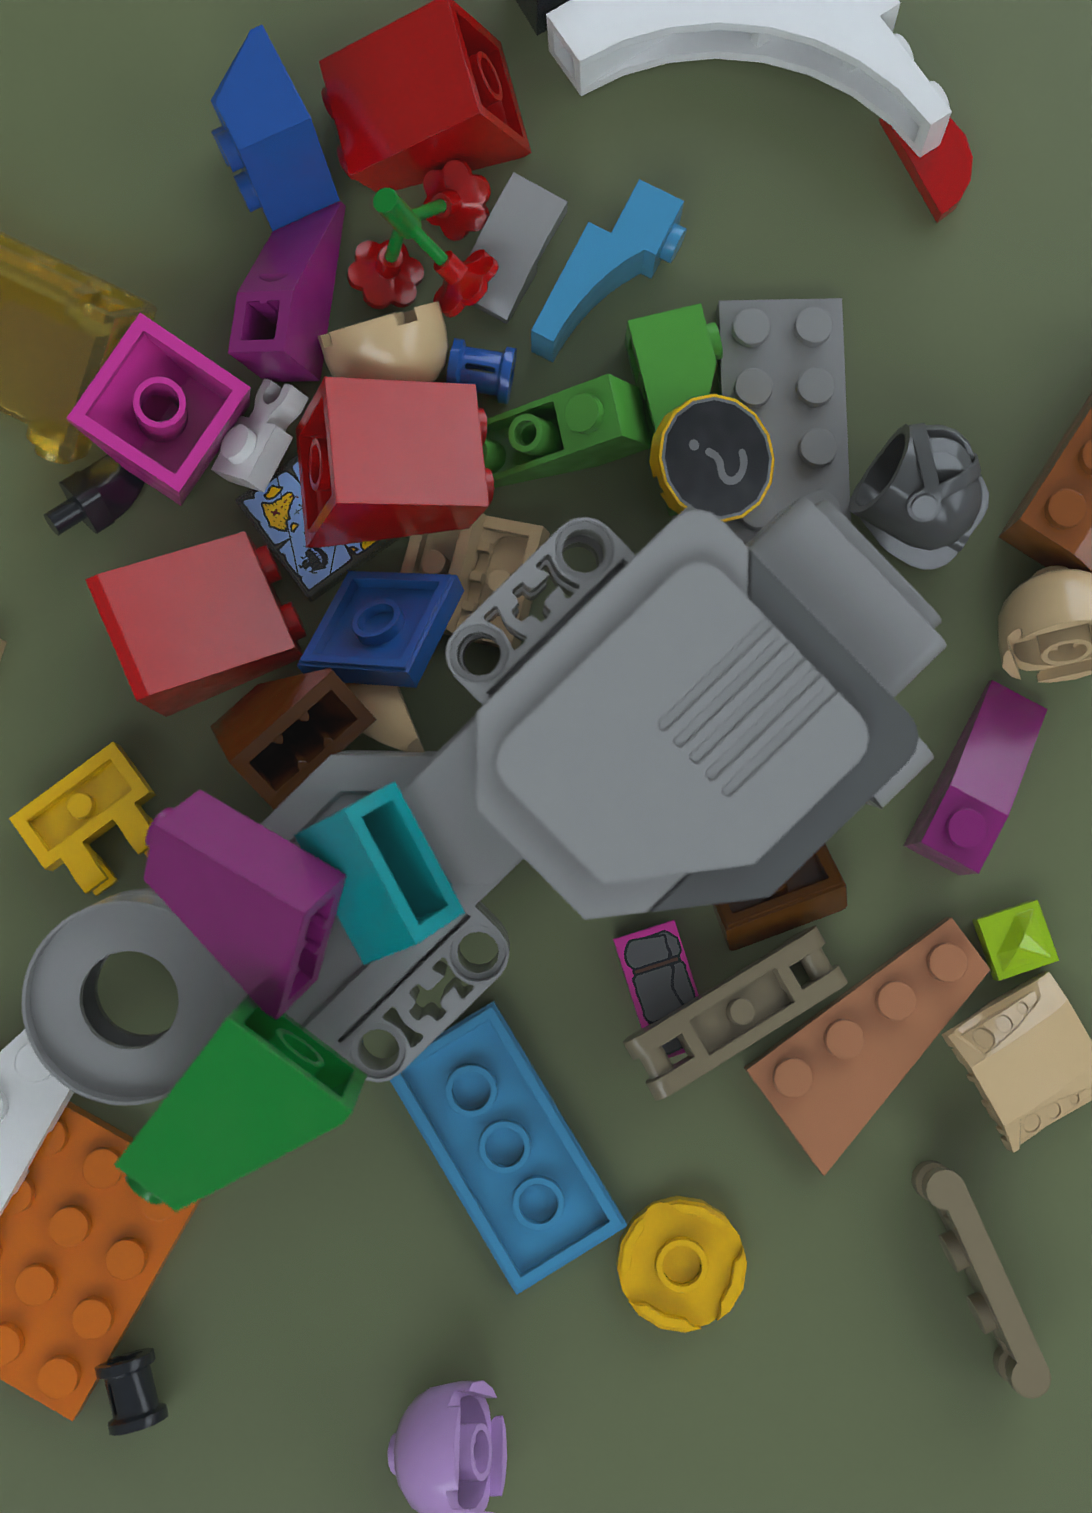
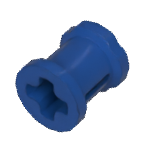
M454 338L448 361L446 383L476 384L477 393L496 396L498 403L508 404L514 379L517 348L506 347L503 352L469 347L466 346L465 339ZM469 369H476V370L488 371V372H493V373H486V372L474 371V370H469Z

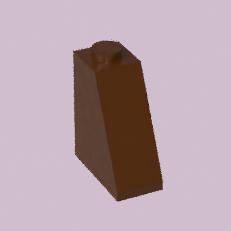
M331 668L257 684L210 727L230 765L275 810L330 755L341 752L377 719Z

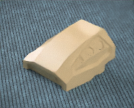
M1049 971L1036 975L990 1001L969 1018L941 1034L946 1044L953 1047L952 1051L958 1061L967 1069L969 1074L966 1076L969 1081L975 1083L983 1098L981 1100L983 1106L986 1107L989 1116L998 1124L996 1126L997 1131L1003 1134L1000 1139L1005 1148L1013 1153L1020 1149L1022 1143L1036 1135L1046 1126L1092 1101V1040L1069 1000Z

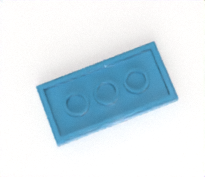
M495 1001L490 1002L443 1031L399 1075L390 1080L516 1295L628 1226Z

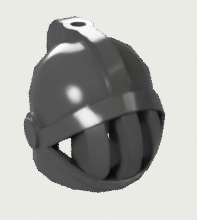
M904 424L889 438L883 449L866 470L850 498L848 509L861 518L879 544L891 555L922 570L937 569L948 564L964 548L970 535L982 521L988 509L989 491L980 474L981 467L978 455L973 452L969 441L956 429L939 424Z

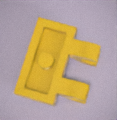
M113 741L12 815L9 820L45 870L54 871L65 863L85 894H89L92 891L95 896H99L118 882V879L107 863L89 844L117 824L138 855L144 853L148 856L149 847L146 845L145 839L153 819L141 806L156 794L121 745Z

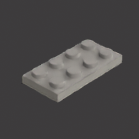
M842 298L718 301L716 320L723 348V358L718 360L719 395L735 398L757 414L770 435L775 457L772 484L761 504L745 517L726 522L725 524L746 545L775 515L800 497L807 498L814 505L823 499L827 500L851 522V511L848 509L850 484Z

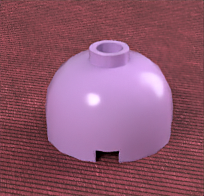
M457 1381L431 1387L415 1397L400 1419L397 1431L389 1441L388 1464L392 1474L396 1475L398 1485L411 1508L417 1512L496 1513L484 1510L487 1507L489 1497L502 1496L507 1467L506 1427L503 1416H495L492 1420L490 1418L489 1405L485 1398H497L493 1388L485 1381Z

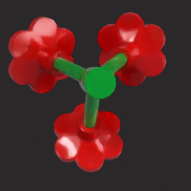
M461 159L450 160L443 169H433L425 175L423 188L427 197L421 206L411 209L391 188L385 187L376 192L373 198V206L393 228L390 239L381 244L374 241L361 242L356 247L355 261L349 266L347 271L349 285L358 291H362L363 299L368 306L379 310L388 307L390 304L405 308L415 301L417 295L416 286L422 282L424 268L418 260L409 256L407 247L403 244L404 239H413L435 262L433 268L444 280L442 286L435 293L433 302L439 301L442 313L447 318L457 316L465 306L474 305L485 295L488 289V281L498 271V262L492 256H489L484 249L473 252L465 261H461L451 250L444 252L422 230L421 221L426 219L430 224L440 226L443 234L448 239L458 241L465 238L470 231L477 232L483 229L490 215L486 206L491 196L490 184L482 175L472 174L469 164Z

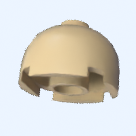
M439 301L414 307V310L404 313H392L318 336L325 362L332 377L433 382L439 377L446 365L449 348L446 324Z
M1049 566L1037 571L1031 578L1021 583L1004 601L998 617V647L1002 667L1011 677L1021 679L1019 669L1025 671L1040 670L1037 674V680L1042 683L1075 680L1092 674V573L1080 569H1068L1065 566Z

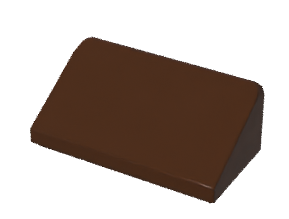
M824 844L770 897L712 904L728 948L734 951L844 910L847 907V888L826 844Z

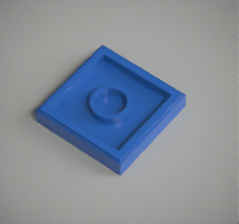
M348 571L297 664L302 674L331 668L343 683L416 688L465 591L458 576L450 574Z

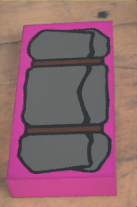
M675 920L613 939L641 1029L699 996ZM677 1037L662 1045L668 1058L686 1053Z

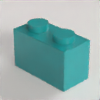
M395 781L294 834L301 849L347 875L336 915L363 965L417 945L465 913Z

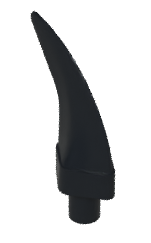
M107 454L80 472L77 471L59 482L67 500L46 512L44 518L58 536L81 521L95 534H98L115 523V520L132 506L145 482L127 471Z

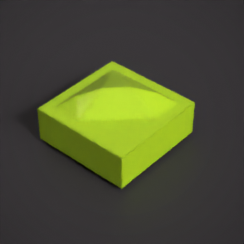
M1029 900L972 919L988 967L991 969L990 973L993 980L1000 981L1059 961L1038 900Z

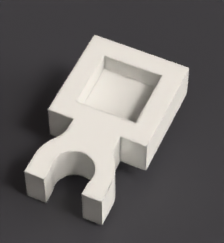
M264 379L257 391L254 410L250 417L240 416L234 427L224 436L220 453L211 470L228 482L265 492L293 439L285 431L301 414L309 398L293 385L285 383L283 388H281L272 380Z

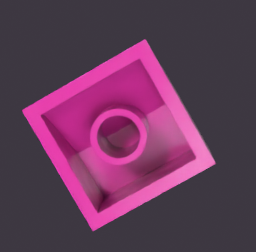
M139 313L67 416V421L127 471L181 506L220 450L224 436L234 427L239 417L243 416L250 406L251 387L142 313Z

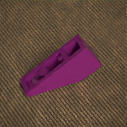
M993 680L988 681L903 846L957 875L979 874L1010 814L1048 709Z

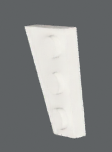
M25 1029L0 1051V1217L13 1194L17 1193L30 1171L28 1168L47 1134L54 1129L74 1093L61 1084L43 1066L29 1042Z

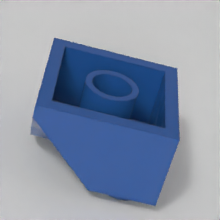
M263 25L257 26L249 31L211 99L221 124L220 127L211 130V133L227 167L230 166L232 172L240 169L243 171L233 177L248 210L253 212L261 208L272 231H275L340 200L312 119Z

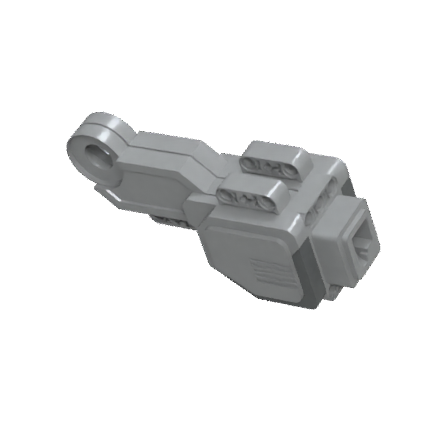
M800 497L775 515L746 545L720 518L711 512L696 510L691 505H688L637 555L609 527L597 519L581 517L568 521L454 631L448 640L445 654L449 669L455 678L483 706L439 751L345 750L330 755L260 824L300 848L294 834L395 781L465 911L464 914L417 945L363 965L336 915L318 980L284 1013L367 1075V1081L378 1083L389 1081L396 1077L460 1016L506 968L510 952L508 931L481 900L524 858L584 919L642 913L648 910L656 912L770 897L865 804L882 809L934 759L930 749L918 737L917 726L912 717L894 698L947 647L944 639L935 630L942 622L941 617L834 505L824 499L814 505L807 498ZM573 547L585 548L595 557L597 569L587 573L576 572L568 567L564 561L563 552ZM550 577L556 589L544 602L542 614L545 620L540 622L532 615L525 618L522 622L516 618L519 613L517 598L523 595L530 601L536 599L546 589L547 584L545 582ZM564 593L567 594V595H569V596H571V597L566 598L565 595H564ZM497 616L501 617L503 624L511 635L524 642L518 649L514 650L504 632L491 623ZM479 639H489L500 647L501 656L499 664L489 674L476 676L465 665V651L472 642ZM143 888L111 895L72 914L51 930L43 939L29 963L24 978L21 1003L24 1027L29 1042L43 1066L61 1084L73 1092L97 1102L111 1105H139L163 1099L170 1093L226 1018L248 994L153 889ZM470 933H486L497 943L498 953L488 963H471L464 958L460 951L459 943ZM123 951L144 953L158 960L170 972L178 991V1010L175 1020L169 1029L155 1034H136L120 1028L106 1015L98 996V979L104 963L111 954ZM441 958H445L455 977L443 990L440 1001L442 1007L439 1008L435 1003L430 1002L422 1008L416 1003L419 993L417 985L420 984L426 990L433 988L445 976L447 964L439 961ZM460 979L465 983H468V985L463 986ZM376 1029L388 1031L397 1040L399 1051L388 1058L375 1057L365 1048L363 1035Z

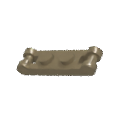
M811 926L793 935L779 947L658 1021L636 1031L623 1041L632 1060L639 1058L650 1078L645 1083L656 1101L679 1091L837 992L848 983L838 964L832 966L821 948L826 942L817 926ZM800 961L809 977L801 986L790 969V966ZM677 1037L687 1057L672 1065L662 1045Z
M927 1160L921 1162L912 1172L911 1181L913 1188L917 1194L937 1208L947 1231L938 1235L943 1251L957 1273L965 1270L974 1290V1293L966 1296L971 1313L984 1334L993 1332L998 1343L993 1356L995 1370L1024 1398L1034 1399L1041 1397L1050 1387V1370L964 1181L960 1175L937 1161Z

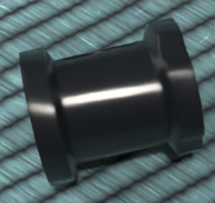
M143 1348L112 1357L106 1363L95 1367L96 1377L105 1380L113 1416L107 1426L109 1434L112 1436L143 1430L163 1421L169 1415L167 1404L159 1403L151 1370V1364L156 1359L154 1348Z

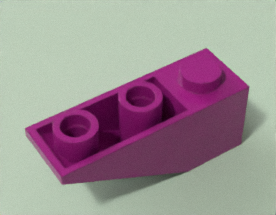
M336 202L272 231L237 292L228 354L263 380L268 379L273 382L321 381L324 355L318 336L328 333L346 209L343 202Z

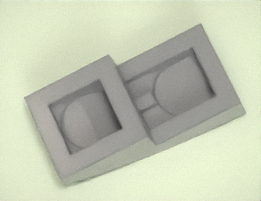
M514 172L512 173L470 253L471 255L479 249H484L499 264L497 273L488 281V289L485 295L472 306L508 324L537 274L538 261L567 213L568 201Z

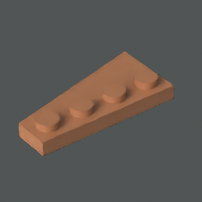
M952 917L944 918L744 1067L823 1176L831 1169L991 970Z

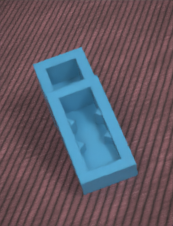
M639 179L611 233L588 222L531 329V352L554 362L562 346L577 325L608 294L639 274L652 279L661 260L671 264L687 232V228L679 225L684 201Z

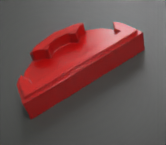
M950 117L941 144L919 158L894 128L882 118H879V123L936 223L940 222L956 209L971 181L973 155L965 133Z

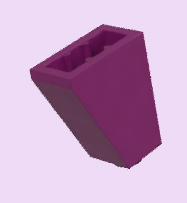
M199 789L174 809L169 807L161 811L151 823L145 839L149 851L143 880L263 1012L277 1020L318 980L347 875Z

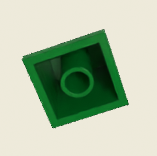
M247 995L226 1018L114 1166L126 1174L125 1179L128 1186L142 1199L156 1205L165 1203L175 1212H178L342 1125L353 1112L367 1075L286 1013H283L276 1020L264 1013L253 999Z

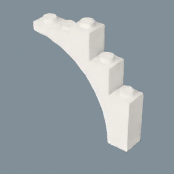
M569 0L546 14L549 52L580 96L624 75L667 63L707 59L766 63L809 75L851 95L891 125L919 158L941 144L952 113L948 98L942 87L937 82L929 81L914 62L912 50L905 38L900 34H893L901 4L899 0Z

